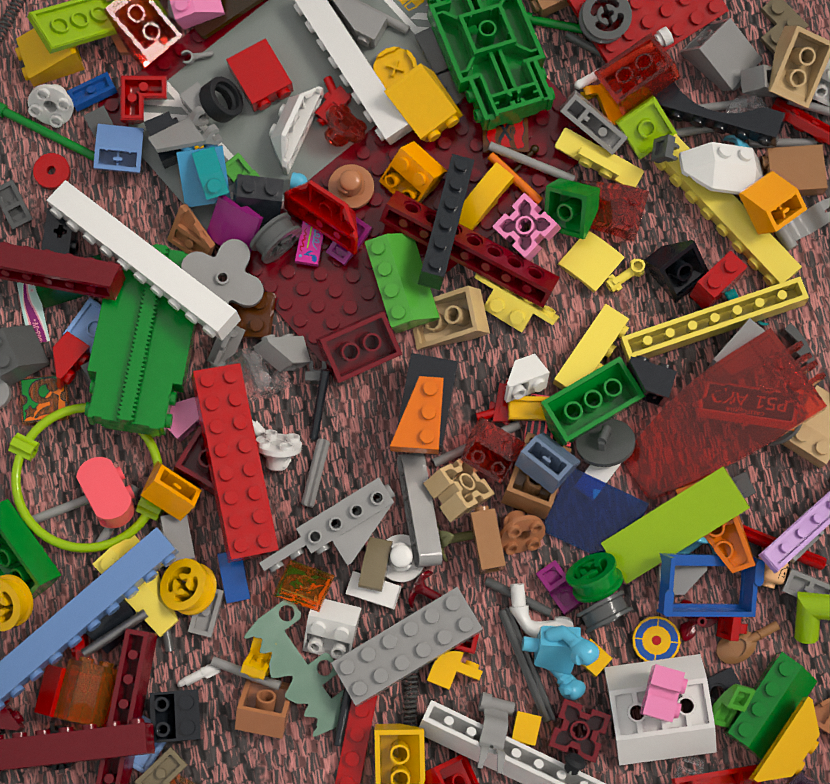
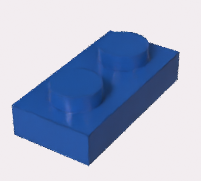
M108 72L67 91L77 112L118 93Z

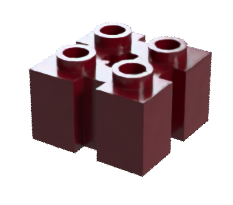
M565 698L562 699L556 718L561 719L559 728H552L547 746L565 753L568 752L569 748L575 749V753L583 757L584 760L596 763L602 745L596 742L598 734L604 735L606 733L611 715L595 709H590L589 713L581 711L583 705ZM581 724V729L585 732L584 735H579V738L575 737L573 727Z

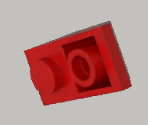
M68 331L52 347L57 388L60 390L66 384L69 385L74 380L76 372L80 369L81 365L90 360V346Z

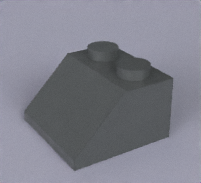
M32 325L0 329V379L9 386L50 364Z

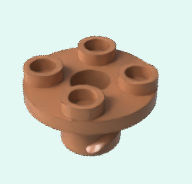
M349 164L334 171L329 179L328 189L330 193L346 202L354 210L365 206L371 200L374 194V181L371 174L365 168Z
M520 510L511 511L505 516L504 526L500 532L502 548L508 555L538 549L541 546L540 541L545 535V525L537 516L525 515Z

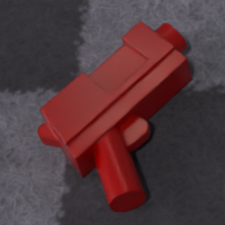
M327 76L323 79L328 90L324 95L326 101L315 111V116L318 118L316 122L322 127L324 125L329 126L332 123V119L345 109L352 98L351 93H347L341 85L336 88L332 76Z
M506 380L505 384L499 383L496 403L491 401L488 410L475 413L478 422L493 418L492 423L508 425L511 420H508V402L506 403L504 400L508 380Z

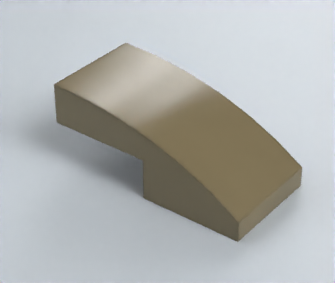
M369 537L358 587L382 592L393 541Z

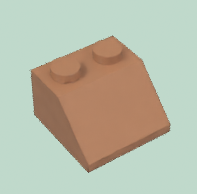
M246 679L237 706L235 730L283 739L292 702L285 698V693L291 683L282 682L279 690H275Z

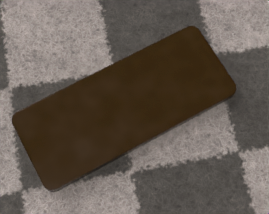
M221 0L225 15L193 27L202 39H207L264 0Z

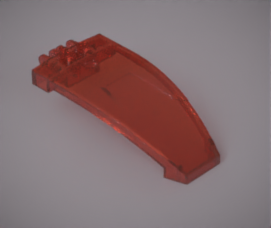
M770 328L715 363L686 386L662 409L637 438L633 453L623 462L648 500L672 494L676 489L699 481L723 466L726 468L746 458L826 409L827 405L814 388V385L823 380L826 374L824 372L819 373L809 380L805 374L816 368L818 365L816 360L802 368L799 366L813 357L811 353H805L797 360H794L791 354L803 347V342L799 341L786 349Z

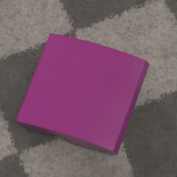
M226 195L218 197L207 233L220 246L230 239L241 240L248 246L251 254L250 243L259 231L263 217L250 207H240Z

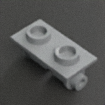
M235 326L223 341L218 337L216 338L207 359L211 363V368L231 365L246 330Z

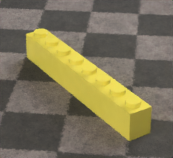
M677 134L673 135L676 137L675 143L680 146L679 149L673 151V155L678 157V160L673 162H654L655 166L661 171L665 170L670 176L671 183L675 187L680 186L685 192L686 199L690 203L698 205L702 216L706 220L711 219L714 222L718 233L730 239L733 249L747 257L749 266L763 274V279L768 286L771 287L790 280L798 273L802 266L770 233L758 235L744 205L733 194L710 191L696 183L690 176L686 177L682 174L678 155L680 152L690 148Z
M797 277L621 337L620 344L627 363L631 356L651 358L742 327L749 318L757 322L802 307L806 304L809 297L801 277Z

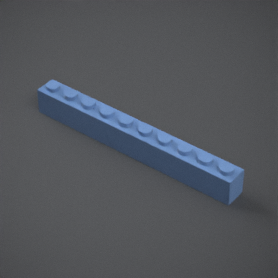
M156 527L0 661V711L6 706L4 704L5 701L10 697H17L24 691L25 688L23 686L30 680L32 682L37 680L44 673L43 669L48 664L53 665L63 657L62 652L68 647L71 649L82 641L81 636L87 631H94L101 624L100 620L105 615L110 616L120 608L119 603L125 598L130 599L135 596L141 584L151 582L158 575L157 571L162 566L167 567L176 560L177 557L175 555L179 551L160 529Z

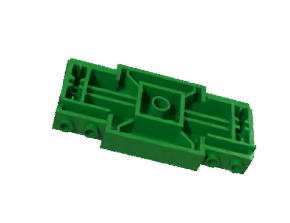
M427 0V18L458 94L465 92L468 103H472L475 109L473 110L475 121L480 123L483 130H491L505 123L513 125L521 122L525 117L538 114L539 111L551 110L555 94L553 88L549 87L546 82L547 76L543 68L546 57L522 0Z
M152 245L180 268L183 259L188 255L184 251L171 250L166 245ZM123 270L126 279L116 301L104 298L102 300L87 369L89 377L92 379L89 393L92 394L91 402H86L85 416H87L91 425H95V423L101 424L106 429L151 435V437L166 436L167 428L171 429L173 414H170L171 406L176 405L177 392L184 393L197 323L193 324L189 321L183 310L179 309L177 311L171 307L166 297L162 296L160 298L153 293L148 283L141 284L133 276L134 273L131 270Z

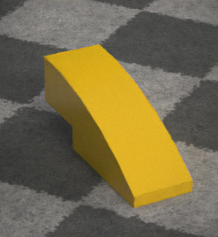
M496 162L464 201L459 224L473 231L497 204L501 195L513 183L514 176Z

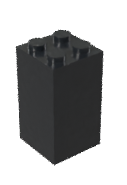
M411 353L397 428L419 376L444 378L439 452H442L458 361Z

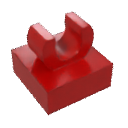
M719 617L716 636L729 641H739V634H747L748 624L741 623L742 617Z

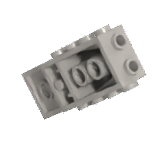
M378 477L296 528L301 537L261 561V567L264 571L269 569L272 573L284 566L282 561L289 556L293 560L305 553L302 549L307 546L311 554L316 551L317 555H320L330 548L328 544L330 542L334 544L343 561L348 566L353 562L394 503L392 499L395 496L389 484L384 486ZM373 496H379V498L374 500ZM357 508L358 511L354 513L352 509ZM336 520L337 524L332 526L331 523Z

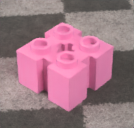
M523 193L512 205L515 211L510 216L505 213L492 227L509 243L515 240L512 246L527 260L531 261L542 249L538 244L544 238L550 241L561 227L546 212L539 215L538 213L542 209L528 195ZM526 223L528 225L531 224V229L529 231L524 232L525 228L523 226Z
M657 664L653 665L639 714L665 722H673V718L678 719L682 705L677 702L679 694L685 693L688 679L684 678L685 672Z

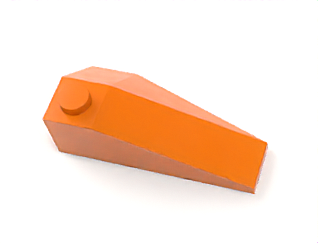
M697 482L676 489L677 495ZM739 515L704 536L732 573L756 566Z

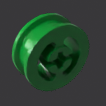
M606 552L590 554L575 562L568 569L566 581L573 587V595L577 601L583 603L596 602L610 596L619 589L623 582V574L616 568L617 562L612 554Z

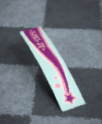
M17 282L25 325H32L40 342L50 341L43 306L36 292L35 285Z

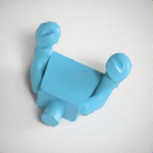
M564 625L542 626L537 638L524 636L522 640V651L534 652V665L545 668L554 675L559 685V691L565 699L574 701L585 693L586 686L584 682L577 680L571 672L574 664L588 666L599 658L600 652L593 642L581 636V628L566 627Z

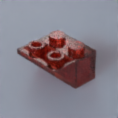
M480 417L468 437L460 460L502 484L526 443L485 418Z

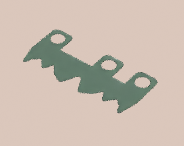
M284 599L258 618L244 638L248 639L253 636L261 638L260 653L272 652L269 662L271 678L293 677L285 693V698L297 704H308L304 716L317 718V728L313 732L314 737L337 726L344 689L331 699L322 685L337 673L333 666L331 673L327 676H322L317 671V665L320 661L328 660L330 663L334 661L331 655L323 653L310 664H307L285 633L287 628L301 618V612L293 601ZM285 605L291 606L294 610V617L290 621H284L279 616L281 607Z

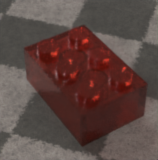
M652 33L594 72L600 86L622 115H625L681 77L676 64Z

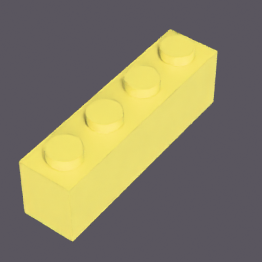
M605 304L555 377L553 384L560 389H564L604 366L601 364V361L605 356L610 358L617 347L614 345L618 337L621 339L627 333L629 327L626 325L629 318Z

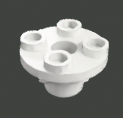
M58 84L39 85L31 91L28 97L29 114L52 127H61L62 124L69 121L73 114L74 105L66 90Z
M269 429L264 430L263 435L256 438L258 451L266 458V467L272 471L285 470L291 462V456L299 454L302 450L300 435L295 433L279 434L277 431Z
M399 534L388 538V541H393L386 577L401 583L415 579L420 575L424 567L417 568L414 564L409 535Z

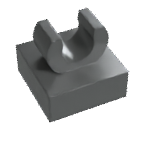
M667 134L654 139L651 161L661 163L678 160V157L673 155V151L680 147L675 143L676 137Z
M313 361L309 363L310 371H305L306 384H319L321 369L327 370L325 361H322V368L320 370L313 368Z

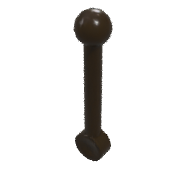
M532 145L526 156L531 157L534 153H537L539 151L538 145ZM518 163L513 171L516 173L524 164Z

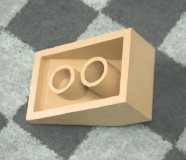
M797 25L784 26L775 49L768 91L808 109L830 58V41Z
M465 286L433 297L440 319L413 328L417 350L468 341L490 334L481 289Z
M816 385L803 406L804 421L800 430L794 437L782 443V445L815 466L822 468L830 460V393Z

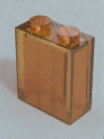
M83 656L79 657V661L69 659L54 717L86 725L97 724V727L100 728L106 727L105 723L108 722L118 670L113 669L114 664L100 661L99 665L93 664L94 659Z

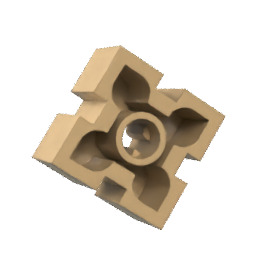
M468 455L455 461L453 464L450 463L440 468L423 483L434 499L438 498L441 501L442 505L440 508L450 523L462 517L465 513L475 510L474 508L480 507L495 494L484 478L480 480L476 472L479 470Z

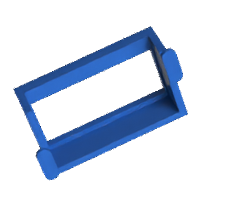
M659 553L662 565L659 604L656 612L666 617H755L757 588L764 582L765 562L763 560L753 557L756 566L742 570L739 604L674 603L675 566L726 565L717 554Z

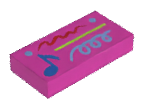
M303 221L295 263L318 267L324 234Z

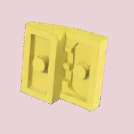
M589 231L586 238L579 239L557 265L574 279L577 278L594 293L625 257Z

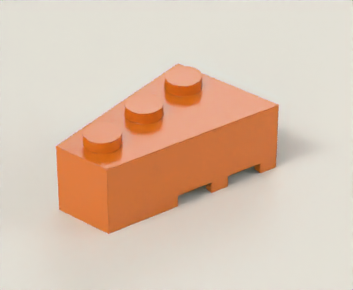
M419 376L390 444V451L439 454L444 378Z

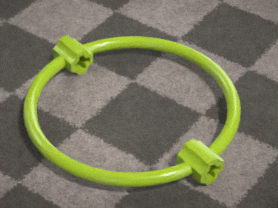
M86 403L66 406L50 413L33 426L26 436L17 433L12 438L8 449L9 452L15 454L11 472L12 495L16 508L25 524L35 535L50 545L62 550L78 553L107 550L117 543L133 537L145 526L149 519L158 522L164 512L161 508L141 497L136 508V512L141 514L140 517L119 535L95 543H75L58 538L42 528L32 517L26 507L21 490L23 461L26 459L31 462L36 456L40 443L34 440L46 427L63 417L85 412ZM139 434L148 447L153 467L157 461L162 463L159 449L151 435Z

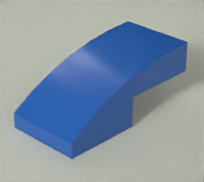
M226 551L217 553L226 603L250 599L244 560L228 563Z

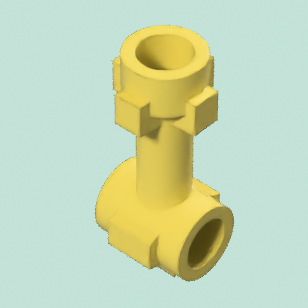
M634 258L629 263L630 268L616 277L611 274L607 278L608 280L605 281L607 288L612 293L620 291L623 288L621 286L622 283L633 276L641 277L644 275L646 263L641 259Z

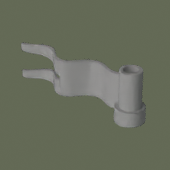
M830 197L814 204L777 232H773L787 251L798 246L797 240L815 232L830 222V212L825 213V210L830 207Z
M486 692L481 693L478 704V711L484 712V723L479 740L481 750L477 768L483 769L489 748L492 746L493 750L497 752V773L502 774L505 761L504 743L508 730V716L512 717L515 702L492 697V694Z

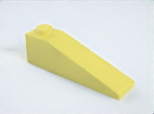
M134 535L130 539H125L110 547L93 563L94 567L101 574L104 573L139 543L140 540ZM157 571L158 575L151 582L141 584L138 587V593L130 599L125 598V600L137 613L144 609L148 615V618L145 619L146 623L162 637L179 620L175 610L167 607L162 601L160 595L161 577Z

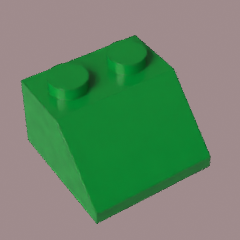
M558 178L546 186L544 212L561 227L557 233L579 239L586 238L598 212L600 188L563 178Z

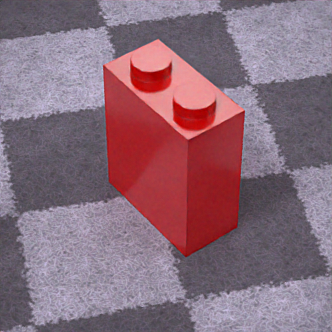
M266 38L226 59L230 72L254 112L267 109L272 102L278 99L283 100L294 91L290 78Z
M730 250L696 283L689 296L702 309L713 306L738 282L748 266Z

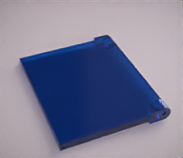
M575 468L564 481L545 520V533L589 554L606 552L601 542L643 517L649 503Z

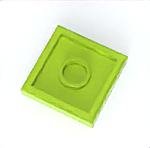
M653 95L615 121L618 128L628 137L626 141L639 160L652 152L654 139L667 134L672 136L677 134Z

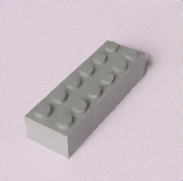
M456 587L331 662L355 706L358 707L433 662L438 657L481 633L483 628L459 588Z

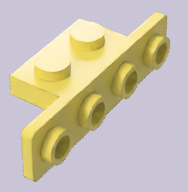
M568 128L563 129L554 146L555 149L579 161L580 165L589 169L592 168L599 172L600 176L609 180L612 179L632 191L636 188L644 173L639 167L615 154H610L606 149Z
M475 274L474 278L493 289L484 305L485 311L518 331H524L533 314L551 325H554L559 319V316L555 314L556 311L551 307L545 305L542 308L480 274Z

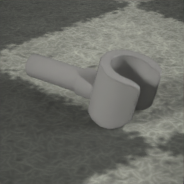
M184 50L181 52V55L191 54L189 61H183L186 65H192L195 60L214 56L213 51L192 53L189 50Z

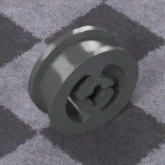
M586 0L579 11L578 22L582 33L589 40L598 44H609L618 40L627 31L632 20V11L627 0ZM608 3L603 8L601 6L593 16L591 15L593 5ZM602 14H603L604 16H607V15H608L609 19H608V20H607L606 18H603V19H602L601 15H602ZM617 18L619 19V25L616 30L602 31L607 26L609 28Z
M282 213L270 220L257 232L250 243V248L262 255L261 260L265 264L271 263L285 254L302 234V228L299 225H293L290 221L291 216L288 213Z
M623 590L592 604L587 609L576 614L577 618H582L587 627L585 630L586 634L602 628L634 610L632 606H627L622 597L625 594Z

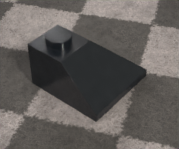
M693 240L661 246L644 259L653 278L675 303L692 291L696 283L709 271Z

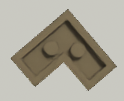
M770 0L761 8V12L775 26L763 35L760 41L773 54H775V49L784 26L797 25L804 29H807L809 26L784 0Z
M170 747L134 783L171 784L170 782L188 764L173 747Z

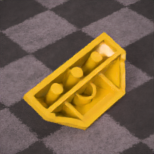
M809 696L801 699L749 779L751 781L762 782L792 777L794 774L798 775L805 766L804 758L808 753L812 754L819 744L817 739L820 736L813 699Z

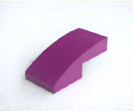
M356 217L358 250L373 228ZM334 241L326 251V253L344 265L354 255Z
M556 560L536 573V576L564 616L583 604V602L575 599L573 587L567 583L566 574Z

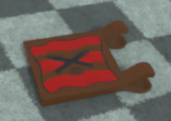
M528 117L513 125L505 123L491 130L482 129L483 153H492V151L488 150L491 141L519 153H528Z

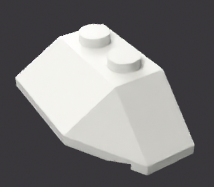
M320 86L289 97L287 103L282 104L278 113L280 118L277 124L274 123L270 129L269 136L282 171L286 175L289 174L314 120L315 111L320 107L324 98V91Z
M710 142L680 152L678 155L682 174L686 177L690 176L696 183L710 191L739 195L740 192L764 176L761 162L753 148Z

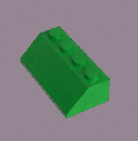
M619 356L543 400L540 404L550 432L557 443L564 447L639 403L645 395Z
M9 499L0 502V576L11 574L21 578L29 587L34 599L51 587L61 574L44 551L42 545L39 544L29 527L20 517L16 508L13 507Z
M776 653L753 687L756 692L746 711L738 710L729 728H726L723 733L762 760L801 699L808 697L818 681L802 665L785 653Z

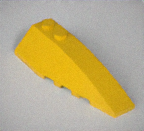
M375 724L376 784H424V728L405 724Z

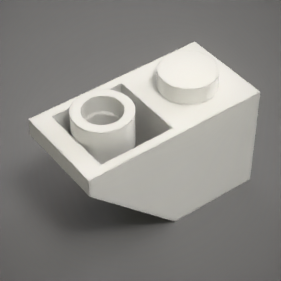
M536 354L515 360L506 386L504 397L506 403L546 389L550 372Z

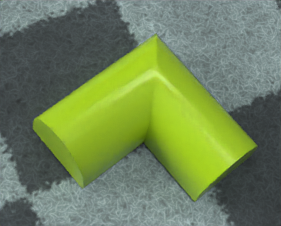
M798 591L794 638L800 643L813 644L819 640L820 619L830 620V594Z

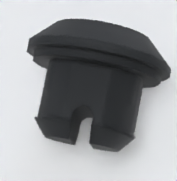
M569 753L565 756L566 764L564 769L567 773L572 771L571 775H577L579 770L586 767L583 757L579 754Z

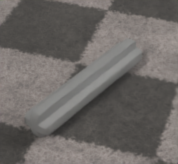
M318 439L301 501V504L305 507L313 508L330 445L326 439Z

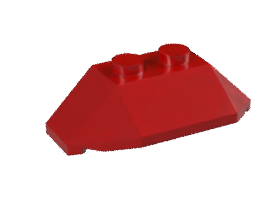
M312 180L284 192V209L355 255L357 253L358 231L356 213L346 202Z

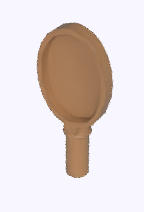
M774 621L753 633L747 631V634H739V641H729L722 638L716 647L717 657L726 664H736L748 659L754 653L757 641L780 630L778 623Z

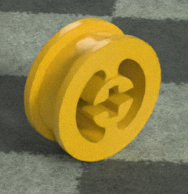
M193 559L177 560L167 568L162 576L160 583L162 601L170 609L182 614H199L214 599L217 588L216 577L209 567Z
M11 574L0 576V631H7L25 623L33 610V597L29 587L21 578Z

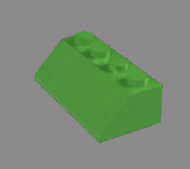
M402 233L385 234L365 241L387 316L394 332L397 334L440 319L431 288L418 285L423 263L416 241Z

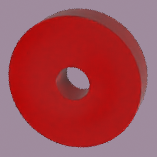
M47 153L39 157L35 162L33 175L41 187L48 190H56L65 180L69 181L71 169L63 156L56 153ZM50 169H56L54 174H48Z

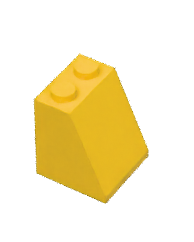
M34 28L16 38L18 47L15 48L19 61L23 60L25 67L21 68L26 81L30 80L34 87L85 70L77 46L50 54Z
M421 63L384 91L418 137L425 142H432L438 139L443 130L447 127L455 126L459 122V118L463 116L435 72Z

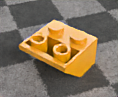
M413 141L399 149L379 182L392 194L397 190L421 203L438 186L447 170Z
M773 171L767 173L739 193L758 235L777 232L807 210L799 190Z
M157 461L140 496L181 521L195 507L202 490Z

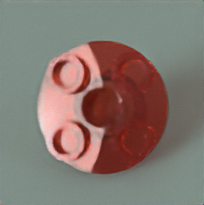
M341 103L339 106H331L326 111V119L329 124H327L328 129L324 132V136L332 146L342 147L348 142L360 143L365 138L367 125L362 120L357 119L347 105Z

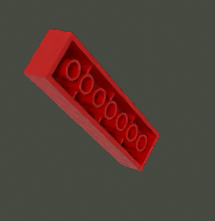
M237 363L193 371L191 381L228 563L274 554L279 551L241 364Z

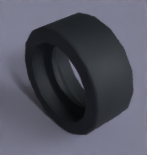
M222 76L215 77L201 87L199 93L200 103L207 115L214 121L225 123L242 112V95L237 86L229 79ZM215 91L219 92L223 96L227 103L228 109L222 106L221 103L218 101L215 95Z

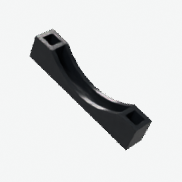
M657 77L652 78L644 99L645 101L653 95L666 116L674 121H686L698 128H711L716 133L732 134L736 138L757 141L758 144L767 147L770 145L776 147L785 123L784 112L766 107L741 113L712 111L690 100L681 92L675 82Z
M452 154L418 285L437 290L441 289L474 159Z

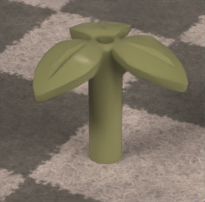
M437 522L442 559L448 562L444 554V548L452 543L472 540L473 533L471 530L454 534L448 531H439V522Z

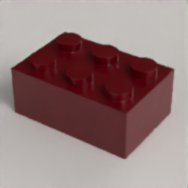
M384 311L375 312L316 339L330 374L336 383H341L402 355Z

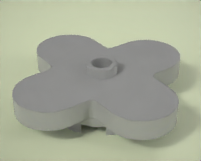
M227 240L221 245L215 257L203 252H192L182 261L181 269L227 304L233 302L239 306L249 308L256 306L263 297L264 289L261 281L257 277L245 272L250 260V250L241 240ZM224 276L227 280L221 282L218 280V277Z

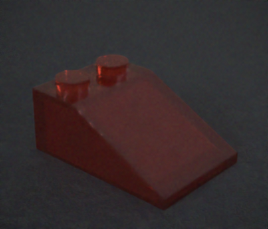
M114 0L104 9L127 51L143 70L183 36L153 0Z
M580 180L582 184L600 188L599 208L590 229L634 241L649 191L623 184Z

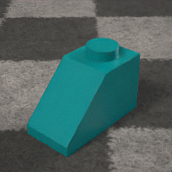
M214 146L192 153L206 199L209 200L229 193Z

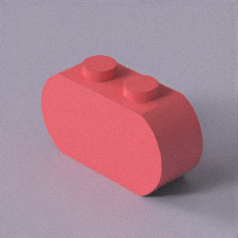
M94 457L85 461L80 466L76 478L100 525L106 528L124 526L134 515L135 506L132 499L136 497L130 485L125 487L122 480L126 478L120 466L115 468L112 461L105 457Z

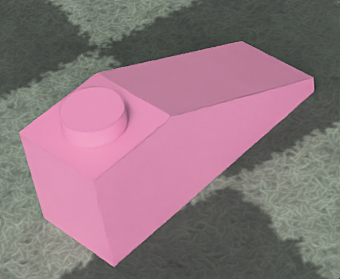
M195 397L176 402L175 406H171L170 414H173L171 429H167L181 443L200 425Z

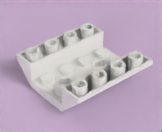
M701 654L604 668L619 765L717 752L715 723L707 676ZM655 664L685 672L684 678L688 679L685 693L679 694L677 702L680 703L682 699H689L693 704V709L689 713H683L680 710L678 719L673 718V722H665L645 715L640 720H635L630 715V710L633 706H642L651 667Z

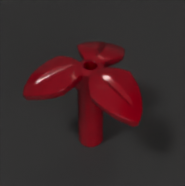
M427 570L423 572L411 588L408 596L411 608H414V599L417 594H422L432 601L443 596L425 585L424 580L433 574L432 571Z
M682 599V601H681L680 603H692V602L689 601V600H687V599ZM684 617L688 621L680 625V636L683 641H689L696 634L695 625L708 628L716 624L719 619L717 617Z

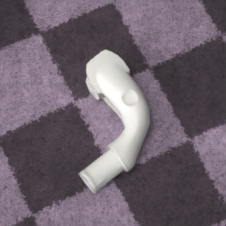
M524 583L510 584L512 606H509V609L527 635L537 638L542 626L564 625L566 627H574L572 619L565 616L554 617V620L549 621L531 620L529 605H526Z

